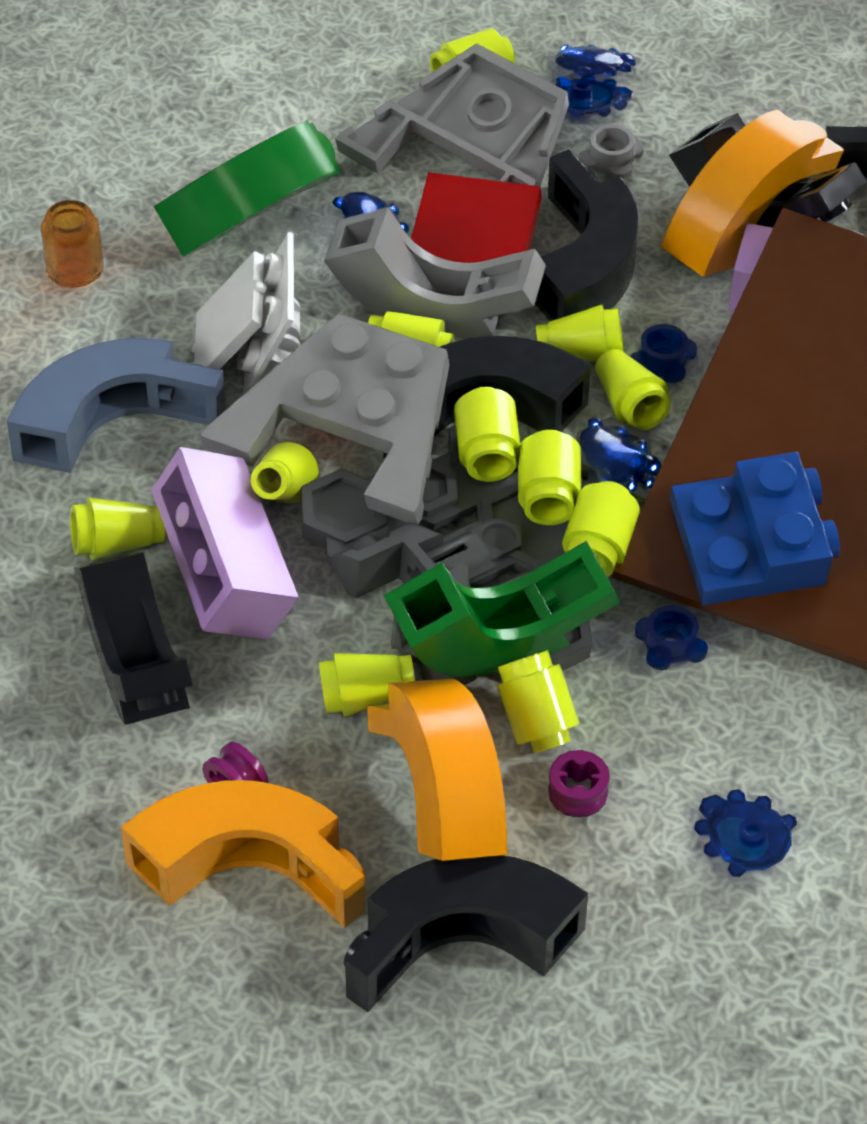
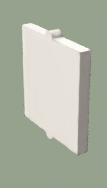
M254 251L196 313L195 343L191 350L194 353V364L220 369L262 326L263 294L267 289V285L264 284L263 255Z

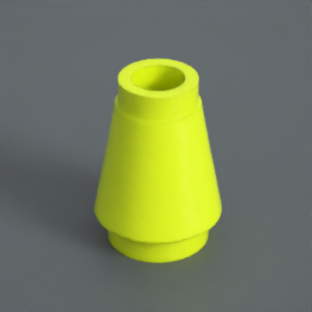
M603 304L549 321L547 324L536 325L537 341L558 347L586 362H597L603 353L611 349L624 351L618 308L604 310Z
M620 349L608 350L598 358L595 364V373L599 377L617 420L644 431L654 428L665 419L671 407L668 385L664 380Z
M293 442L279 443L271 447L254 468L251 474V486L254 492L261 498L286 504L299 503L301 487L319 479L318 464L312 453L304 446ZM278 473L281 477V484L276 477Z
M87 497L85 504L72 505L70 510V534L75 555L89 554L91 560H96L155 543H164L165 527L157 506Z
M334 653V660L319 662L326 713L343 712L344 718L367 710V705L388 703V683L415 681L411 654L398 656Z

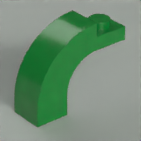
M308 120L233 157L153 207L181 255L185 257L211 245L277 204L326 182L340 173L341 170L335 162V151L329 139L323 133L317 131L313 123L309 124Z
M587 541L523 577L499 586L488 588L463 586L456 582L444 563L441 562L384 595L409 646L420 661L434 671L453 676H481L499 673L498 667L546 650H548L549 655L556 653L570 645L564 634L621 603Z

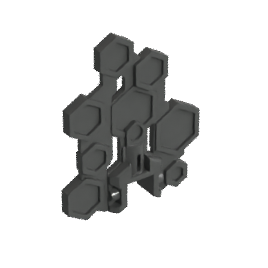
M612 417L577 432L576 441L581 448V478L585 480L581 482V489L588 484L602 481L618 483L624 486L637 500L641 511L649 491L635 486V484L651 476L653 460L648 432ZM518 424L521 444L528 437L527 427ZM455 425L449 428V453L432 460L430 477L425 483L423 494L424 510L419 525L404 522L368 509L364 493L371 480L343 468L301 487L302 538L326 548L327 562L337 573L348 595L354 598H358L398 578L404 584L441 562L444 563L456 582L470 588H476L509 571L519 574L496 586L506 584L523 577L565 553L562 541L569 520L559 525L548 526L537 524L525 515L524 509L518 501V461L514 472L502 480L484 482L471 477L467 472V468L459 460ZM476 511V521L445 536L434 531ZM394 616L391 649H398L402 656L411 654L412 662L421 666L422 680L454 679L464 686L476 680L477 676L443 674L424 665L409 646ZM590 620L564 634L570 645L550 655L553 665L560 664L562 671L590 658L592 648Z

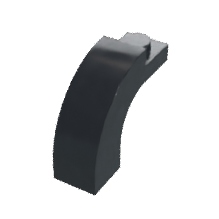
M738 113L704 127L669 154L689 187L713 155L734 134L746 126ZM855 162L818 177L803 178L783 190L767 207L756 225L773 228L782 208L833 224L843 216V212L852 206L848 197L867 181Z
M568 149L550 157L548 198L575 227L580 236L572 243L541 256L546 267L535 305L549 321L603 304L604 310L612 309L628 289L635 267L638 211L632 192L620 175L600 183L596 173L590 167H585Z
M512 336L475 337L440 346L447 349L450 365L438 429H435L434 437L445 427L455 422L454 406L458 399L464 394L480 387H491L508 393L515 401L517 420L538 432L542 430L562 432L588 405L591 364L558 347L540 341ZM383 452V458H385L387 453Z
M133 552L74 567L92 640L112 701L122 722L127 725L190 708L185 687L193 685L187 660L176 656L168 641L155 600L144 552Z
M505 855L445 861L433 859L411 867L391 878L368 897V930L355 938L348 948L343 961L345 966L346 998L369 1012L419 957L436 947L454 942L469 941L495 946L511 954L542 976H545L585 930L588 892L548 868L527 860Z

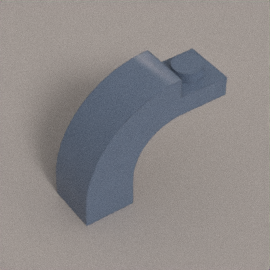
M125 338L101 342L78 349L42 370L19 396L7 419L13 461L71 473L90 435L107 422L126 415L157 414L209 425L226 410L223 370L174 360L173 342L162 339Z

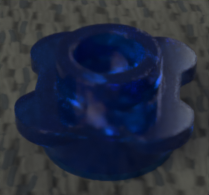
M658 324L649 327L642 333L640 349L632 353L630 357L656 376L662 377L664 381L677 383L685 378V366L688 360L694 359L697 356L698 349L695 342L688 339L685 332L680 328L669 324Z
M673 605L660 607L653 611L649 617L641 618L635 625V636L639 640L644 641L648 651L646 662L653 669L667 670L672 663L686 660L698 663L707 656L708 644L698 637V621L693 613L683 607ZM666 638H674V639H676L677 641H668V640H665V639H666Z

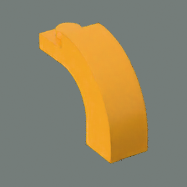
M777 109L756 118L734 134L713 155L697 175L681 200L667 229L661 247L702 277L734 268L746 224H756L771 202L794 182L836 169L844 149L826 138L827 134L820 126L803 120L795 122Z
M454 679L388 683L389 704L367 705L368 732L394 738L406 756L415 793L418 853L441 861L508 855L506 809L499 762L488 724L476 699L462 683Z
M246 780L201 784L178 791L155 802L121 826L126 864L169 906L216 873L237 867H261L279 872L292 879L344 928L365 912L366 875L355 856L348 850L339 848L338 816L326 806L295 790L275 784Z

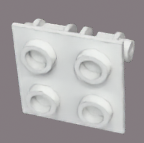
M287 232L276 254L268 253L264 259V284L267 285V289L263 294L262 326L239 349L237 357V369L244 371V394L300 347V304L294 298L293 233Z

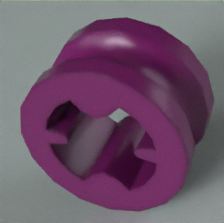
M229 742L221 748V759L211 757L203 763L202 771L207 783L234 780L269 783L268 776L258 759L247 748L236 742Z
M583 750L568 751L557 757L550 768V783L548 786L549 800L555 809L565 815L576 818L588 817L599 812L606 804L610 782L609 769L603 759L592 752ZM571 777L578 783L589 779L591 780V787L587 790L581 785H576L569 789L567 787V779Z

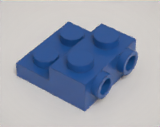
M798 452L736 461L734 476L672 486L670 503L701 606L827 584L832 559L838 558L840 554L839 535L832 519L824 521L820 519L816 507L821 505L822 502L820 477L816 468H803Z

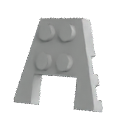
M476 43L419 81V89L397 103L389 100L374 110L375 118L356 130L350 126L335 138L338 152L378 174L412 133H416L496 177L499 181L541 186L569 106L568 92Z
M338 313L204 428L200 434L204 449L213 453L244 458L246 465L253 467L282 419L288 418L387 453V456L364 493L367 508L404 522L419 525L424 510L423 494L426 480H429L432 465L431 449L435 429H438L450 365L447 349Z

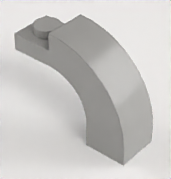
M388 207L338 220L324 262L341 285L356 300L377 315L384 316L386 311L441 319L445 323V332L453 333L454 337L457 338L494 335L499 315L517 313L526 308L534 307L546 267L536 249L476 263H460L439 258L414 243Z

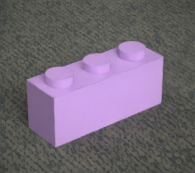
M179 447L151 491L202 631L268 639L286 614L290 612L299 597L260 498L251 486V475L245 460L235 456Z

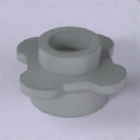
M615 124L603 125L592 132L590 147L588 150L580 153L579 161L585 167L597 168L600 172L610 174L613 178L618 175L621 178H626L632 173L631 164L634 159L642 157L644 146L635 139L629 129Z

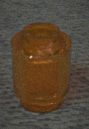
M64 200L55 203L47 210L40 228L46 273L51 281L63 287L77 288L89 285L96 281L104 270L99 220L92 213L90 207L83 202Z

